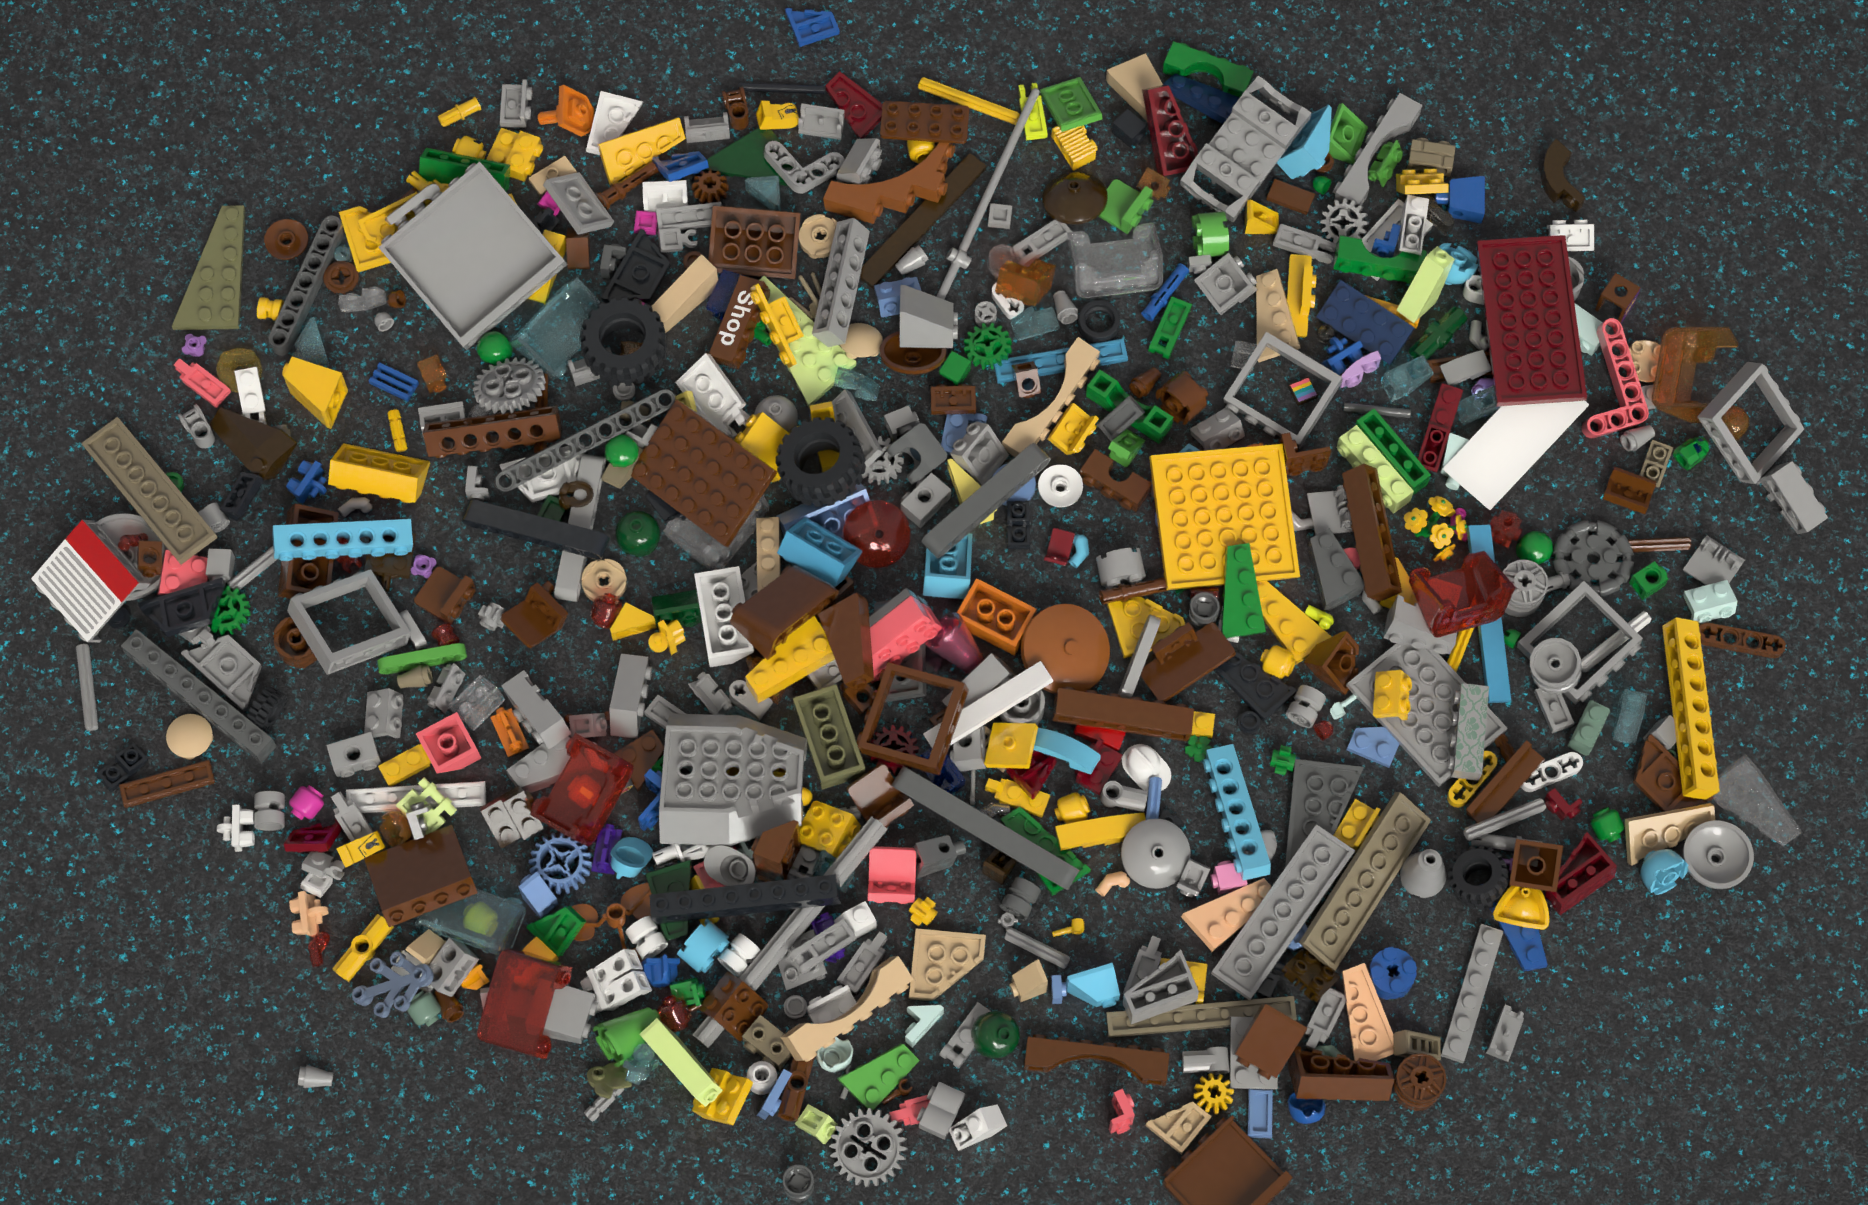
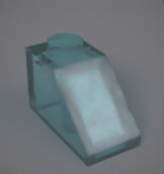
M315 317L310 318L295 343L297 352L293 353L295 358L316 365H329Z
M1624 689L1619 698L1612 740L1636 744L1644 716L1646 693Z

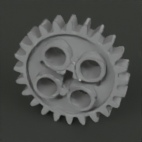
M515 357L512 362H509V359L506 358L505 363L497 361V366L489 365L490 370H482L483 375H477L478 381H474L475 387L473 388L476 402L479 403L481 408L485 407L486 411L492 409L493 413L501 410V413L504 414L506 410H510L513 413L515 408L521 411L523 405L530 407V401L537 402L536 396H542L541 390H545L544 384L546 381L543 370L539 368V364L534 365L532 360L526 362L525 358L518 362L517 357Z
M868 1108L865 1115L862 1109H858L857 1117L854 1113L850 1112L851 1120L848 1121L842 1118L844 1126H835L839 1134L831 1135L833 1139L837 1140L835 1144L829 1145V1147L836 1149V1152L830 1155V1157L838 1158V1161L834 1163V1167L842 1166L839 1174L848 1173L847 1181H851L855 1177V1185H859L864 1180L865 1187H869L872 1180L875 1186H879V1178L887 1183V1174L895 1177L896 1174L893 1169H902L898 1161L906 1160L901 1155V1151H906L908 1148L901 1146V1143L906 1141L907 1138L899 1136L903 1132V1128L895 1129L898 1121L889 1122L890 1114H886L882 1118V1110H878L873 1115V1110ZM867 1124L870 1127V1134L868 1137L863 1138L859 1130L862 1125ZM851 1135L856 1136L864 1143L872 1142L871 1147L887 1157L886 1160H883L873 1152L868 1151L865 1153L866 1148L852 1140ZM883 1137H888L891 1145L884 1151L880 1148L879 1142ZM852 1144L858 1149V1153L854 1158H850L847 1155V1148ZM871 1157H874L878 1162V1166L874 1171H870L867 1168V1161Z

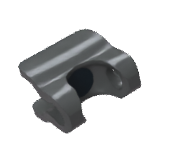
M923 423L916 425L886 448L891 457L900 452H905L913 458L914 468L906 477L911 484L923 478L947 458L946 451Z

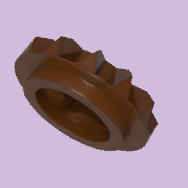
M346 261L332 263L327 267L323 276L328 290L334 294L342 293L343 295L348 291H353L359 279L356 267ZM340 271L344 277H347L342 285L339 280H336L339 279Z

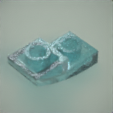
M838 367L834 386L843 389H855V397L867 401H877L880 391L878 383L861 373Z

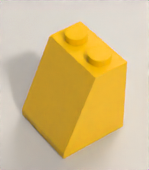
M291 357L290 362L285 364L282 372L290 394L327 428L332 429L348 392L342 373Z

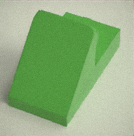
M1126 429L1112 440L1108 447L1111 450L1109 457L1122 466L1128 467L1146 440Z

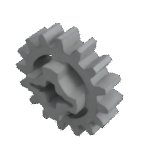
M1343 199L1342 204L1339 200H1335V206L1329 204L1327 207L1330 211L1322 213L1326 216V220L1320 221V223L1326 225L1322 232L1329 233L1326 239L1334 238L1333 243L1336 245L1340 235L1362 239L1360 233H1367L1363 227L1364 225H1369V222L1364 221L1368 214L1361 213L1363 206L1355 207L1356 201L1353 200L1349 204L1348 199ZM1341 209L1339 215H1337L1335 218H1332L1333 214L1337 210ZM1351 210L1356 213L1358 219L1351 215ZM1345 218L1354 223L1345 225L1344 229V225H1340L1336 221L1344 220ZM1331 226L1337 228L1339 236L1334 233ZM1354 227H1358L1356 232L1353 235L1349 236L1350 231Z
M879 436L878 443L884 453L877 458V462L874 461L865 470L864 474H861L863 478L869 477L868 482L870 484L873 480H877V485L881 484V480L889 484L890 477L897 479L896 472L901 473L902 466L900 465L904 464V458L901 457L902 452L893 456L895 461L893 466L891 465V456L886 451V448L891 445L890 438L884 442L882 437Z

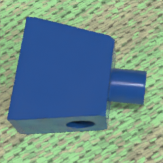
M1485 176L1451 179L1448 184V193H1435L1434 203L1447 204L1448 217L1482 223L1485 214Z

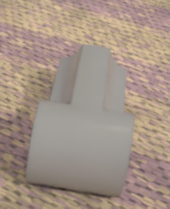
M1109 781L1103 787L1100 800L1106 807L1113 808L1118 806L1144 812L1148 791L1122 786L1116 781ZM1114 791L1117 794V797L1111 798L1106 794V792Z
M1212 1047L1204 1051H1182L1183 1073L1208 1072L1209 1074L1213 1073V1075L1229 1073L1228 1048Z

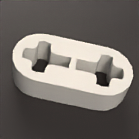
M999 281L995 283L992 287V298L1008 319H1020L1024 314L1022 300L1007 282ZM999 289L1001 291L1006 290V299L1002 294L997 295ZM1009 303H1011L1014 308L1018 307V312H1015L1014 310L1010 312Z

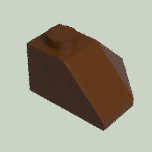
M1343 631L1317 644L1304 663L1317 678L1346 695L1349 691L1346 686L1347 683L1358 675L1355 659L1356 655H1359V645L1347 631Z

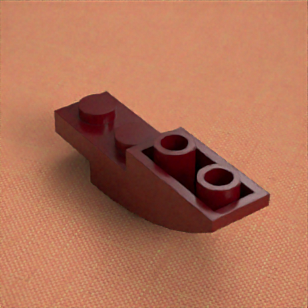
M1441 384L1418 456V460L1426 470L1436 473L1438 471L1463 389Z

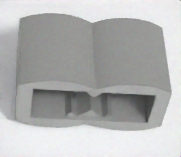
M941 1082L938 1083L937 1087L932 1086L927 1096L930 1102L927 1108H921L917 1120L920 1121L919 1128L945 1140L964 1100L965 1093Z

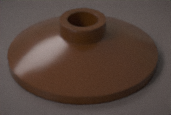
M282 219L273 223L267 229L264 236V244L267 251L273 257L289 260L298 257L304 252L308 245V233L300 222L292 219ZM285 241H291L290 244L284 245Z

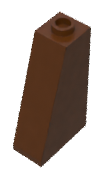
M856 592L818 614L843 682L853 690L862 689L867 686V683L874 680L868 601Z

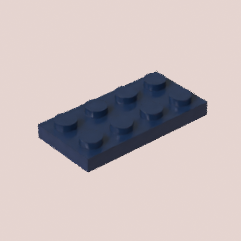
M1342 280L1339 281L1316 316L1355 343L1361 341L1363 348L1369 352L1378 351L1381 359L1389 365L1392 364L1415 327Z

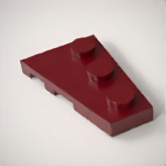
M840 71L825 85L826 91L837 108L844 110L845 120L857 138L864 139L881 121L883 104Z

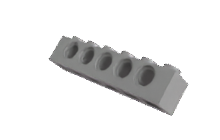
M855 218L837 222L812 335L827 347L845 344L869 238L870 231Z

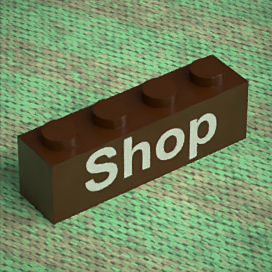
M740 275L709 352L717 364L739 369L741 363L745 361L747 347L753 341L756 324L761 320V310L758 304H754L752 301L750 288L759 284L768 302L770 289L764 281Z

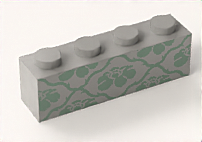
M1461 683L1459 690H1455L1453 703L1457 704V712H1453L1452 726H1455V734H1451L1450 747L1454 749L1453 756H1449L1448 769L1452 770L1451 777L1479 781L1482 775L1489 686Z

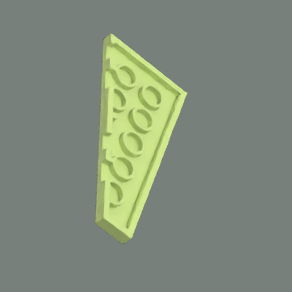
M765 276L760 279L770 289L768 304L785 296ZM785 296L804 335L802 338L788 344L797 362L796 365L788 369L804 396L808 408H810V405L819 400L856 366V361L848 358L845 355V351L839 345L827 347L813 336L814 322Z

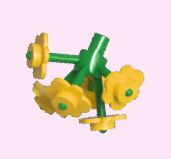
M1435 496L1428 500V503L1432 506L1431 509L1434 511L1428 521H1426L1428 513L1418 508L1412 509V512H1407L1404 515V520L1406 522V529H1411L1416 537H1429L1430 541L1434 542L1435 548L1440 549L1441 552L1434 558L1436 562L1439 559H1442V561L1450 559L1454 554L1453 550L1456 546L1455 544L1448 546L1451 543L1450 538L1454 534L1453 530L1457 531L1458 539L1462 540L1463 534L1467 532V525L1465 520H1461V515L1456 516V525L1448 526L1446 523L1438 525L1436 522L1441 515L1451 517L1456 511L1448 500Z

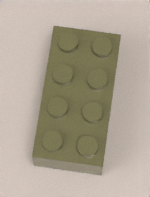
M837 684L794 697L793 707L803 736L807 738V748L821 789L823 790L862 777L865 774V766Z

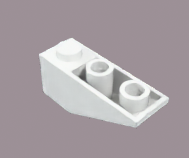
M1407 195L1402 209L1399 251L1421 255L1429 199Z

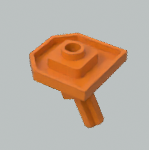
M566 85L559 86V105L556 106V110L540 112L538 114L539 124L558 123V126L581 137L591 131L594 120V108L588 97Z

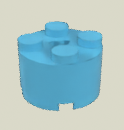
M708 918L704 922L706 926L700 924L684 943L686 946L684 948L685 951L683 952L680 949L677 953L680 958L698 973L700 971L706 973L714 964L713 957L716 954L720 955L729 946V936Z

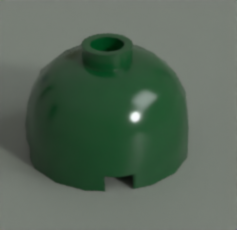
M632 511L620 518L616 526L615 536L619 548L624 553L635 555V557L649 555L657 548L661 532L658 522L651 514L644 511Z
M991 1011L980 1015L973 1023L971 1038H973L975 1049L981 1055L988 1058H1002L1012 1053L1017 1047L1020 1032L1015 1019L1009 1014Z

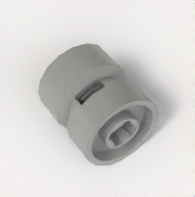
M1300 685L1294 697L1295 701L1291 702L1286 716L1300 726L1311 728L1318 716L1317 712L1321 711L1326 701V697L1313 687Z
M277 791L256 793L254 795V808L258 811L254 814V827L264 831L283 829L285 827V814L281 810L285 808V795Z

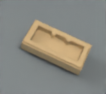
M563 156L529 177V182L540 197H542L547 191L543 186L546 179L577 173V171L566 156Z

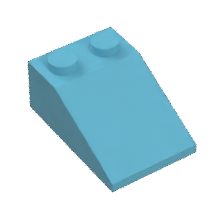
M1330 105L1311 113L1308 123L1305 124L1277 162L1291 179L1298 176L1303 177L1309 171L1317 170L1324 165V159L1329 152L1332 111Z
M972 534L966 535L940 558H936L926 547L923 596L965 599L970 587Z

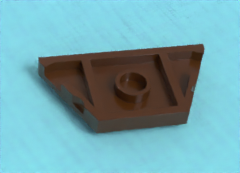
M1652 734L1646 737L1633 783L1662 812L1692 807L1714 798L1711 796L1705 800L1683 796L1679 762Z

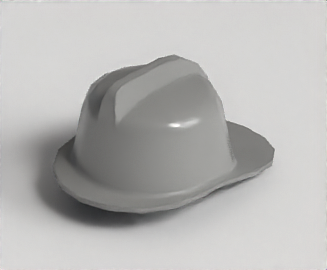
M725 845L714 846L706 853L704 867L707 874L715 881L725 886L752 884L756 875L755 865L747 855Z

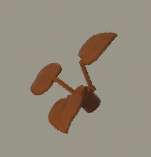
M643 883L627 890L621 898V904H611L599 922H597L598 913L592 906L588 904L571 906L586 920V923L574 940L586 941L593 938L595 927H600L607 920L609 926L618 929L622 950L627 949L622 926L626 922V915L630 916L633 914L638 920L651 916L649 895L652 894L649 884ZM636 948L630 949V950H635V951H636L637 956H638V958H639V960H640V963H641L643 960H642V958L640 957L639 953L637 952Z

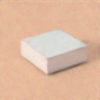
M308 873L301 882L300 888L321 898L331 886L333 878L326 874L321 878Z

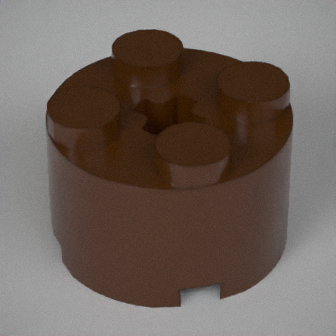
M1187 371L1175 374L1156 391V399L1160 398L1163 403L1160 406L1161 409L1173 416L1174 422L1179 423L1183 421L1182 425L1187 424L1207 405V390L1203 386H1199Z
M291 617L283 619L274 630V646L284 663L292 667L304 669L314 663L317 658Z

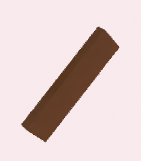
M206 760L119 785L123 805L125 808L216 782L211 762Z

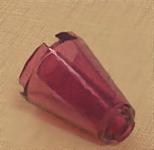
M954 612L952 613L953 617L949 618L946 615L939 620L943 628L934 638L926 641L925 645L959 669L970 674L985 658L961 615Z

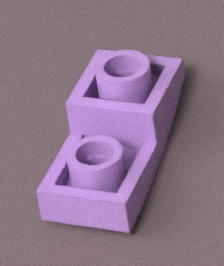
M1379 352L1370 353L1353 363L1342 374L1343 382L1340 388L1346 386L1348 388L1354 387L1361 382L1364 372L1370 373L1375 371L1379 367L1381 360Z

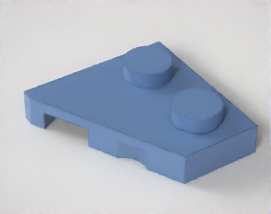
M1385 727L1356 728L1347 751L1389 768L1399 742Z

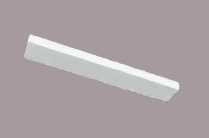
M1042 662L1036 663L962 709L950 745L1052 683L1053 679ZM941 723L923 734L932 749Z
M485 781L435 784L437 786L436 789L445 798L448 797L455 808L484 806L486 804ZM420 785L346 790V800L352 799L362 813L401 811L396 804L412 788L419 794L424 789ZM430 795L425 799L434 809L439 805Z

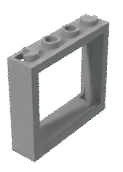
M1266 332L1223 400L1227 404L1226 408L1231 410V412L1235 414L1240 412L1245 415L1244 419L1253 425L1260 424L1264 427L1263 431L1273 437L1275 435L1281 437V434L1290 432L1292 440H1296L1297 447L1300 449L1343 380L1338 374ZM1266 347L1330 384L1298 435H1295L1234 398Z
M1747 362L1698 415V419L1739 481L1756 484L1804 430L1800 423V418L1793 412L1789 406V401L1782 395L1778 384L1773 381L1767 367L1762 363ZM1755 381L1785 427L1751 464L1721 417Z
M371 569L365 572L359 571L345 579H337L332 584L326 586H318L310 592L296 594L290 599L287 610L327 675L405 646L411 634ZM366 587L393 631L332 653L305 609Z
M1585 581L1530 630L1517 645V648L1530 660L1534 650L1532 645L1585 596L1630 639L1618 653L1578 690L1573 687L1570 691L1564 693L1575 705L1580 700L1584 702L1593 694L1591 690L1596 685L1601 687L1609 679L1607 675L1612 670L1617 672L1625 664L1624 659L1629 654L1633 657L1642 648L1640 644L1643 639Z

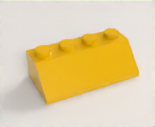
M343 443L330 460L328 485H333L338 489L357 490L361 494H376L381 498L400 499L404 503H415L422 493L430 461Z

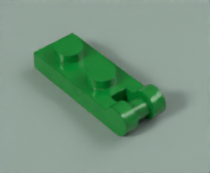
M1171 297L1148 352L1162 354L1163 358L1169 360L1192 308V304ZM1160 340L1168 342L1167 346L1160 345Z

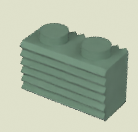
M1589 700L1568 747L1585 756L1589 755L1610 713L1609 708Z

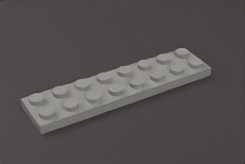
M1316 824L1211 974L1248 1000H1251L1348 863L1355 850Z

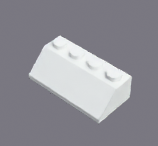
M739 566L695 573L710 667L732 664L754 653L753 645L730 623L733 615L732 609L741 602L743 604L745 602Z

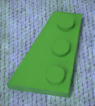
M899 1044L837 1079L867 1110L868 1108L874 1110L920 1060L904 1044Z

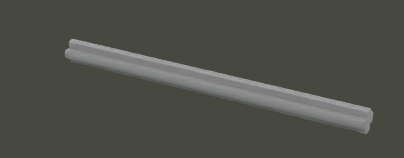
M871 816L824 875L836 874L841 887L888 829ZM825 906L795 909L739 979L744 981L753 991H756ZM707 1016L692 1035L709 1048L724 1028Z

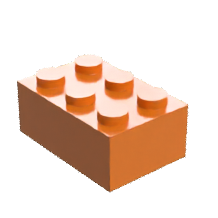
M976 578L955 615V626L1015 656L1021 646L1024 630L1030 620L1036 615L1037 609Z

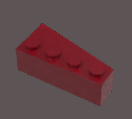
M1169 85L1142 89L1157 175L1167 176L1186 172L1198 155V150L1188 132L1189 129L1180 114V109Z

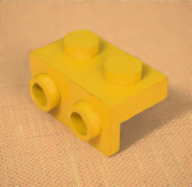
M1072 403L1068 406L1047 439L1066 455L1079 453L1085 446L1084 440L1095 431L1097 427L1096 422L1099 418L1096 415L1090 417L1075 403Z
M1402 670L1376 672L1373 704L1374 717L1398 716L1402 720L1408 719V713L1411 709L1409 691L1412 689V681Z

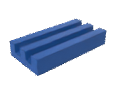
M379 362L377 370H374L373 376L368 380L369 384L408 402L419 385L418 380ZM383 371V372H385V373H387V374H389V375H391V376H393V377H395V378H397V379H399V380H402V381H404V382H406V383H408V384H410V385H412V386L406 385V384H404V383H402V382H400V381H398V380H396V379H394V378H392V377H389V376H387V375H385V374H383V373H381V372ZM379 377L395 386H398L408 391V393H403L387 384L378 381L377 379Z

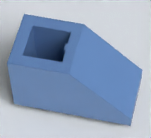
M537 872L533 875L528 874L521 880V885L518 888L522 898L540 919L558 905L557 898Z

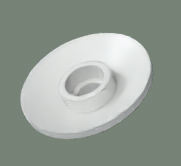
M1054 465L1047 468L1041 474L1038 481V490L1042 499L1049 505L1067 507L1074 504L1080 498L1083 491V481L1079 473L1072 467ZM1062 486L1064 491L1059 492L1056 488Z

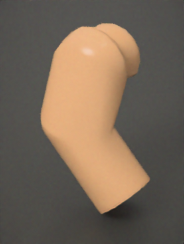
M1122 871L1107 874L1095 890L1098 894L1105 897L1114 885H1119L1123 888L1127 887L1130 883V878Z

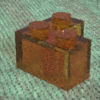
M1035 259L1029 267L1007 260L999 270L995 292L1002 294L1006 298L1022 301L1026 305L1036 306L1051 289L1056 266L1039 259Z

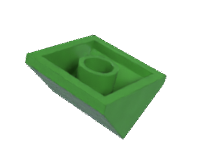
M1343 103L1339 104L1330 127L1328 153L1335 159L1354 164L1356 161L1354 158L1361 148L1368 127Z

